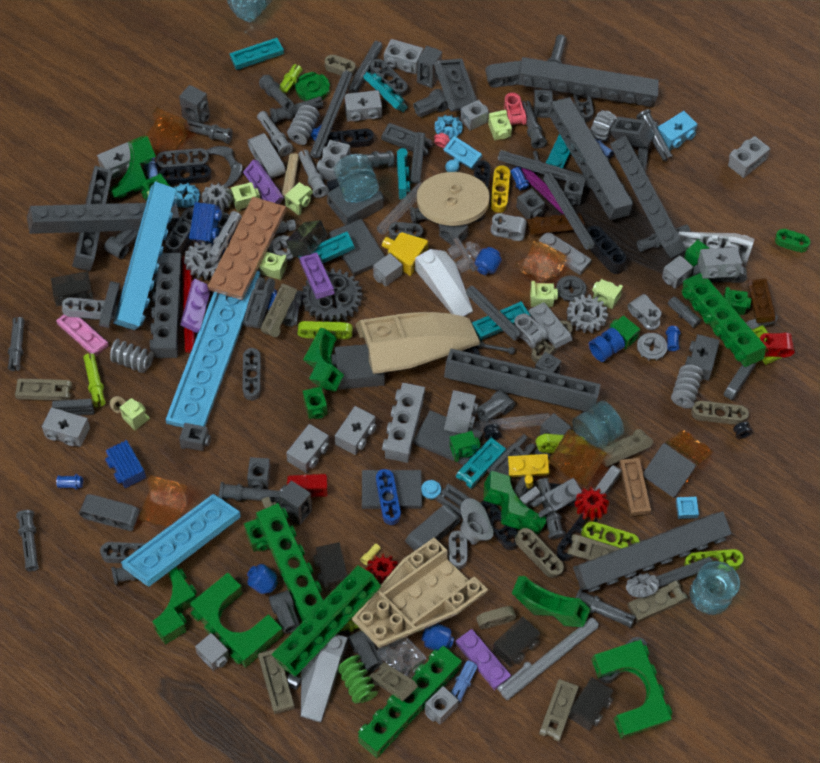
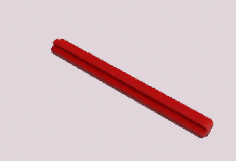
M185 256L182 257L183 310L185 309L193 281L191 270H186L187 264H184ZM184 327L185 352L189 354L195 343V332Z

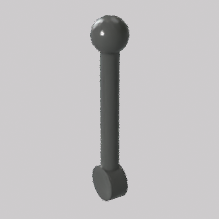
M480 341V344L477 345L478 349H482L484 347L494 350L505 351L511 355L515 353V349L513 347L504 348L499 346H493L484 344L483 341Z

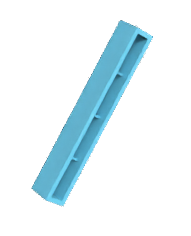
M155 182L150 188L113 324L136 330L144 322L145 315H143L144 308H147L150 300L147 297L148 292L152 290L154 285L152 280L153 274L157 273L159 267L157 259L162 255L164 248L161 244L167 237L168 229H166L167 223H170L173 215L170 212L171 207L175 205L177 200L175 188Z

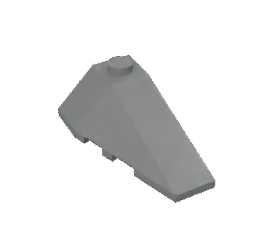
M336 634L301 670V717L322 722L339 673L338 667L343 662L348 648L347 637Z

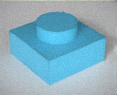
M697 497L676 498L678 519L698 518Z

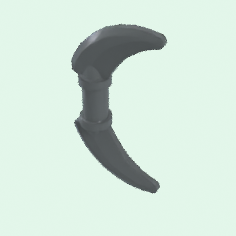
M215 146L207 149L208 154L220 155L228 161L231 173L225 184L227 187L233 185L242 173V164L234 159L233 150L225 146Z

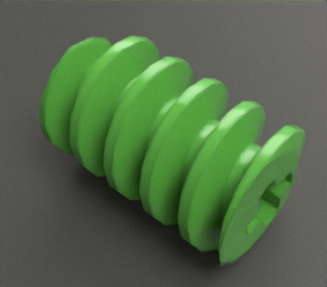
M360 655L346 659L338 667V672L342 674L341 678L345 681V687L349 689L348 693L352 696V702L357 704L372 700L378 694L377 691L371 692L375 688L374 684H367L371 681L370 676L364 677L368 673L367 669L360 670L364 666L363 662L357 663L361 659Z

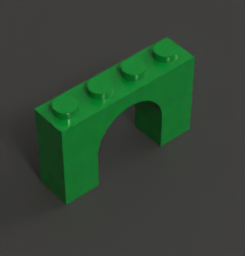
M227 572L190 603L192 610L190 613L197 622L201 621L205 625L204 629L208 634L212 633L215 635L218 641L232 653L231 657L238 665L241 663L246 668L258 658L259 653L265 652L283 637L282 627L269 614L245 632H232L222 626L220 617L223 611L242 595L241 585Z
M641 640L595 654L591 658L598 679L618 672H630L639 677L645 686L646 698L643 705L618 714L613 719L620 739L667 724L672 720V710L663 698L665 696L661 684H658L655 677L657 676L656 669L649 662L648 648L645 644H642Z

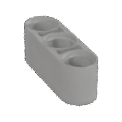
M264 133L247 140L254 158L259 161L271 179L286 173L283 162Z

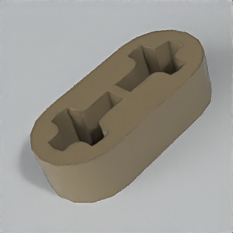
M328 55L325 58V69L341 76L348 69L353 76L355 75L356 66L353 61L337 55Z
M505 606L478 615L476 620L480 629H488L513 621L516 618L513 606Z

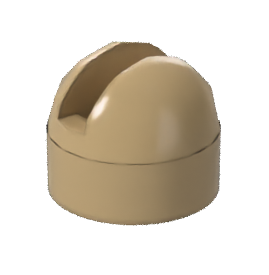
M115 396L110 400L109 404L114 412L121 413L120 406L126 403V401L120 396Z

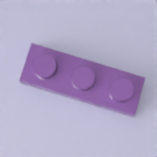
M252 160L244 170V175L249 182H252L254 189H258L262 200L280 204L284 197L259 161Z
M313 253L299 257L300 264L316 299L333 295L334 288L318 254Z
M194 279L191 283L180 324L196 333L201 328L210 294L208 285L197 279Z
M472 629L456 640L455 644L469 661L477 665V670L494 691L511 678L510 673Z

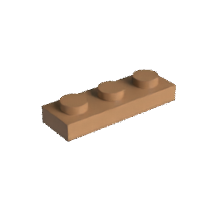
M640 459L620 460L619 465L622 470L621 475L630 516L650 514L651 508Z

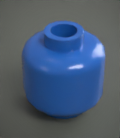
M487 247L481 249L474 263L478 268L477 271L486 276L496 272L502 259L500 252L494 248Z
M265 564L253 566L247 573L248 585L259 594L271 593L278 584L276 572Z
M436 623L425 628L422 641H424L426 648L434 651L435 649L439 650L442 646L450 649L454 637L451 636V629L449 627Z

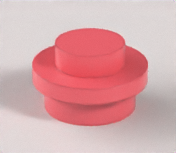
M444 133L434 136V144L445 148L450 141L449 136Z

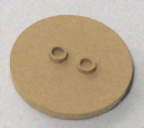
M460 172L441 173L428 178L421 184L417 192V206L426 218L435 223L449 226L464 225L479 219L487 211L489 191L481 180L472 175Z

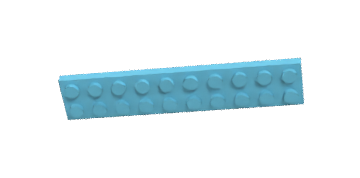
M260 271L256 272L243 300L217 292L213 293L167 414L166 424L182 428L184 423L206 426L241 331L252 289H254L257 279L261 276Z

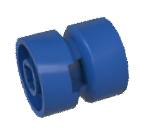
M609 328L601 336H597L589 342L591 353L600 362H604L612 354L625 347L622 336L614 328Z

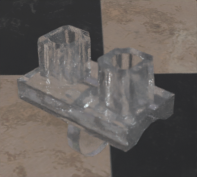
M458 237L453 239L455 244L447 250L453 260L463 255L462 259L455 262L461 273L470 268L472 272L477 270L471 256L474 259L477 258L480 246L477 243L471 244L469 241L466 243L467 248L465 249Z

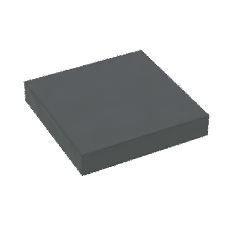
M663 443L644 471L643 476L675 498L697 465L668 444Z

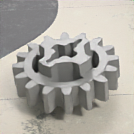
M202 241L201 245L196 242L194 247L189 246L188 251L185 253L184 264H187L186 270H191V275L198 274V279L201 276H204L205 280H207L208 276L212 278L222 258L223 251L217 261H213L207 256L212 248V243L205 245V242Z
M590 294L588 298H585L584 295H581V299L575 297L574 302L570 301L567 308V321H571L570 324L572 326L576 325V331L580 328L583 329V333L586 330L593 333L594 328L599 331L600 326H604L607 320V307H603V301L598 302V297L591 299Z

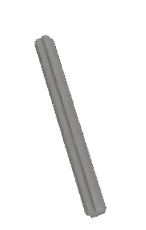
M594 618L586 621L584 627L576 629L501 690V695L506 700L513 697L595 631L599 625Z

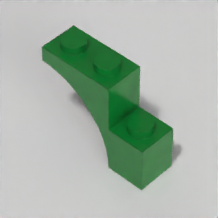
M143 135L128 141L130 150L129 166L124 177L115 186L109 188L111 196L118 199L126 196L127 192L131 190L135 192L142 189L141 183L145 182L146 178L140 163L142 165L152 161L151 158L156 157L148 136Z
M320 328L303 361L314 369L309 380L318 387L321 386L322 389L336 391L344 376L342 372L332 365L331 360L332 349L337 338L325 328Z
M494 471L490 472L484 482L483 501L502 506L501 524L520 530L528 528L538 535L546 523V516L540 518L538 513L528 508L519 500L512 489L510 476Z
M176 567L168 572L173 586L171 599L161 615L152 621L155 631L165 645L186 632L185 624L187 621L182 612L191 607L190 603L196 599L195 595H197L192 584L188 585L185 581L187 577L183 570Z
M518 576L511 593L533 615L554 616L566 627H584L590 612V608L580 598H571L550 592L536 585L526 576Z

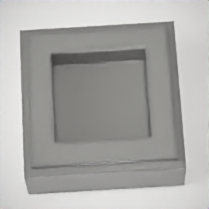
M535 486L520 497V501L527 507H530L533 501L540 498V491Z

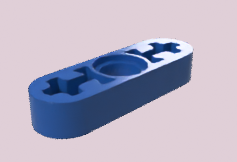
M382 469L376 474V486L382 518L386 524L395 525L400 520L401 512L394 476L390 470ZM383 476H386L388 487H384ZM385 493H391L394 498L391 501H386L382 496ZM388 507H392L394 518H390Z

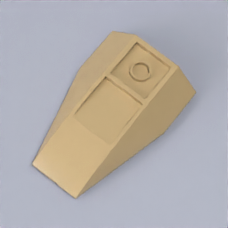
M437 312L405 313L359 320L356 323L359 337H364L367 344L369 364L373 374L412 368L447 356L450 349L462 351L480 344L470 319L455 314Z
M432 538L398 564L381 584V588L353 616L352 621L380 648L457 615L487 593L488 589L475 576L468 580L447 559V549L435 538Z

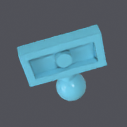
M455 136L452 137L443 149L445 153L454 158V160H449L446 163L445 168L447 172H458L459 163L473 170L475 164L483 157L480 152Z

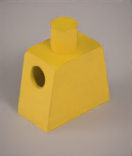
M402 232L399 233L395 240L385 237L382 247L388 249V254L391 253L402 264V271L411 276L415 271V258L428 251V240Z

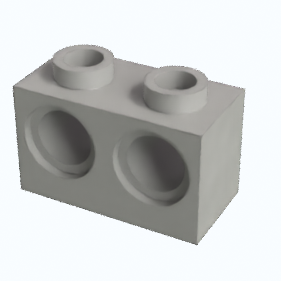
M391 39L384 52V61L391 68L416 74L417 59L423 52V48Z
M754 136L750 140H746L739 149H734L730 153L728 166L742 178H745L768 159L771 148Z
M329 140L327 147L324 146L323 158L318 161L317 170L325 180L330 181L342 178L346 166L342 167L340 165V160H343L340 159V156L350 155V145Z

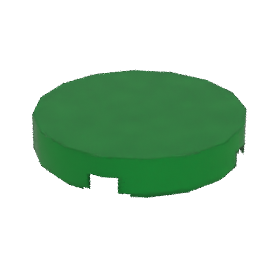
M309 72L297 79L295 90L297 96L303 101L321 97L323 100L329 94L330 83L323 74L319 75L316 72Z

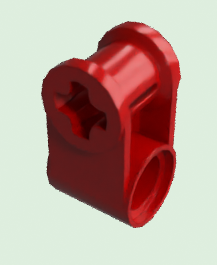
M764 333L759 338L766 346L764 357L785 358L795 353L790 333Z

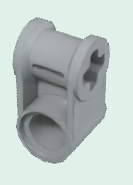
M502 213L493 216L491 233L494 236L514 241L523 240L527 221L524 218Z
M642 294L628 303L627 307L631 315L646 329L656 330L659 327L661 311L651 302L648 296Z
M520 314L515 318V326L521 331L520 338L529 347L535 348L538 342L548 338L544 327L529 315Z

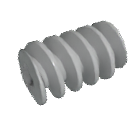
M310 105L299 107L287 131L288 137L293 142L299 145L307 143V139L310 137L312 129L318 121L317 118L320 116L318 110Z
M116 339L110 352L111 361L114 363L118 362L119 365H125L127 368L131 367L132 370H138L140 373L146 372L153 361L154 352L151 351L147 355V349H143L140 353L139 346L133 350V344H129L126 347V341H123L120 345V339Z
M684 365L679 369L671 399L676 405L682 408L694 406L695 395L698 394L700 382L704 375V371L700 367Z

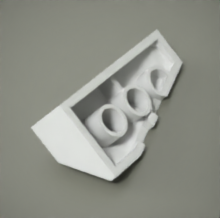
M678 233L686 248H689L696 240H700L709 249L737 247L742 265L744 266L747 264L755 240L754 238L737 233Z
M430 249L415 258V271L451 314L466 317L473 313L456 263L446 251Z

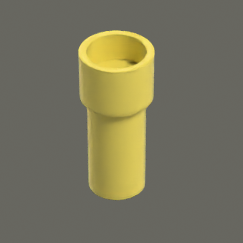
M374 544L360 558V561L367 566V562L369 560L372 561L373 556L380 551L381 547L378 544Z

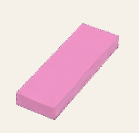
M62 315L56 320L63 330L89 353L95 354V357L109 346L108 342L81 318Z

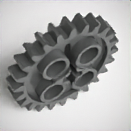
M332 268L331 273H328L325 269L334 288L333 298H335L337 309L333 307L331 295L316 299L308 280H306V286H303L302 302L305 305V311H309L310 316L315 315L316 320L322 318L323 322H326L327 319L333 322L336 319L337 322H340V318H343L347 321V315L353 317V311L358 312V306H361L362 288L359 287V281H354V276L348 277V272L342 274L341 269H339L335 273L334 268Z

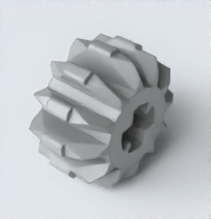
M600 111L591 127L593 137L597 140H608L612 135L610 129L616 120V116L609 111Z
M218 182L217 185L211 183L210 187H205V192L202 193L203 203L217 205L223 212L224 208H230L233 197L231 190L227 188L226 184L221 186Z

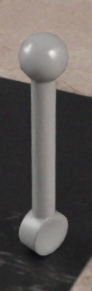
M525 662L523 667L504 684H501L497 690L501 692L505 686L532 666L531 663Z

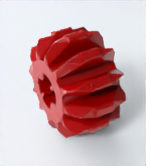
M592 486L589 488V491L583 488L581 493L577 494L574 506L577 508L578 515L583 514L584 520L590 517V520L593 522L595 517L600 520L603 515L607 514L609 500H606V493L600 494V488L597 491H594Z
M382 553L381 558L374 555L373 561L369 560L367 562L368 567L365 570L372 573L381 585L398 566L397 560L392 561L393 557L391 555L385 558V554Z

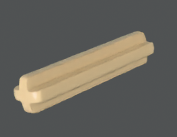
M291 153L289 155L282 191L284 199L285 195L294 187L299 161L298 154Z

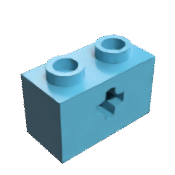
M682 111L658 126L657 129L671 151L674 148L680 147L686 140L694 138L698 124L685 111Z

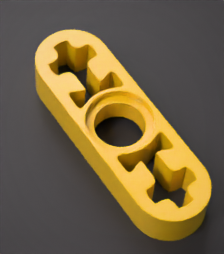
M498 166L494 170L491 209L497 213H502L507 209L510 170L506 166ZM500 173L504 174L503 180H500ZM502 186L505 188V191L499 192L496 188ZM498 198H501V205H497Z

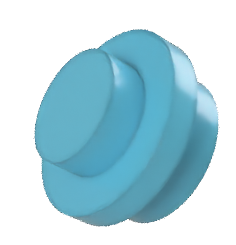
M428 480L423 483L421 492L424 497L432 500L440 495L441 486L434 480Z

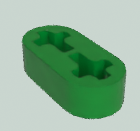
M780 229L776 233L775 243L780 247L803 253L808 250L810 239L804 234L788 229Z

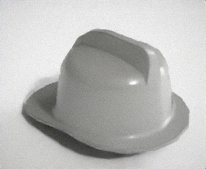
M465 499L460 507L463 518L461 524L463 536L472 545L481 540H490L493 537V529L485 508L475 499Z

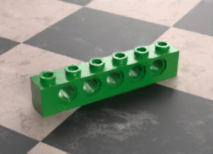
M699 273L683 281V297L690 301L694 310L700 313L704 322L710 325L714 334L721 338L725 347L731 350L738 362L747 367L764 359L766 346L708 278L703 279L702 274Z
M279 503L256 512L255 518L303 622L323 602L320 595L322 589L319 582H314L312 578L313 569L310 563H306L303 558L305 552L302 545H297L295 540L297 535L293 526H289L287 523L288 515L285 508H281ZM273 524H280L283 529L276 532L271 526ZM282 542H288L291 545V548L288 550H283L280 547V544ZM296 560L299 563V567L291 568L288 562ZM303 578L307 581L308 585L300 587L296 581ZM313 597L316 600V604L309 606L305 603V599Z
M357 565L271 654L277 663L296 677L381 588L374 575Z
M442 646L439 650L435 649L429 656L430 660L425 665L421 664L416 669L412 680L417 686L419 683L424 682L428 684V687L420 688L418 686L408 696L414 699L412 703H406L404 700L401 701L394 695H391L387 700V705L383 709H378L372 717L373 720L368 725L364 724L358 731V743L375 758H379L425 708V703L443 686L445 687L460 671L462 661L446 647ZM440 668L442 672L434 673L432 669ZM392 712H397L400 714V716L395 719L391 718L389 715ZM378 727H382L386 731L382 734H378L375 732V729Z

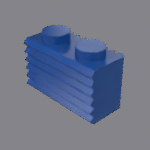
M194 202L189 239L213 243L214 239L219 236L217 225L222 217L219 206Z
M127 440L106 450L107 458H105V461L110 469L114 468L116 473L113 475L118 484L122 483L124 488H127L146 478L145 471Z

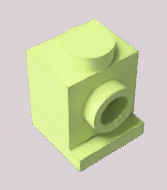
M507 111L489 113L488 125L494 140L511 137L512 127L507 117Z
M252 182L231 187L233 202L237 212H240V209L247 208L252 197L260 199L258 189H254Z
M299 182L285 195L286 207L300 215L301 209L310 203L313 191L310 187L304 186Z
M266 252L259 266L260 274L281 280L287 267L286 255L280 256Z
M601 279L600 282L597 281L593 286V299L598 297V302L603 301L604 306L613 309L621 297L623 286L619 285L617 287L613 283Z
M531 281V307H535L543 302L548 307H553L554 300H557L558 290L554 289V283H535V281Z
M132 398L120 406L122 418L134 430H137L150 419L145 413V407Z

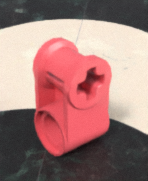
M508 93L505 96L504 110L507 111L511 127L521 123L526 125V114L520 96L517 93Z

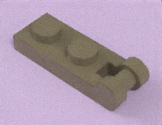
M281 284L261 326L263 333L272 337L279 336V327L287 315L288 308L295 298L297 289Z
M18 379L15 397L16 399L70 400L71 394L69 390L72 389V382L69 380Z
M637 429L633 435L596 451V457L607 467L651 447L653 440L643 430Z
M573 534L571 541H573L572 546L568 549L567 554L589 561L621 548ZM580 544L586 545L584 552L579 550Z
M674 581L668 586L658 589L650 596L640 597L629 602L627 606L632 615H635L634 619L636 622L639 623L688 600V597L681 591L679 581ZM674 593L675 598L671 599L669 594Z
M385 662L379 666L380 669L376 673L373 672L370 675L371 681L376 686L379 685L401 701L418 687L412 679Z
M560 679L558 680L539 732L540 735H549L554 737L553 740L560 741L579 686ZM550 722L558 724L557 729L549 727Z

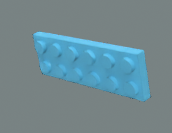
M212 494L121 562L122 567L149 587L241 517L240 511L215 494Z

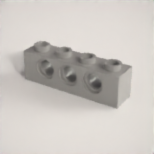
M402 383L401 390L397 389L395 397L397 405H393L391 411L393 420L387 426L386 433L389 436L388 439H384L382 446L386 459L408 463L425 397V387ZM400 437V438H403V439H402V440H396L395 438Z

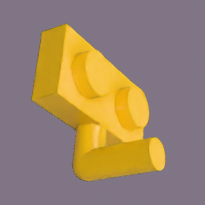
M548 454L508 456L509 476L525 477V485L528 489L533 488V476L549 475Z

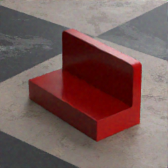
M326 474L290 475L287 477V485L290 481H293L310 492L311 497H328Z

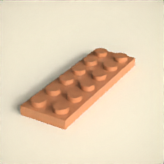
M252 197L208 284L210 291L240 300L244 299L287 211L286 206Z

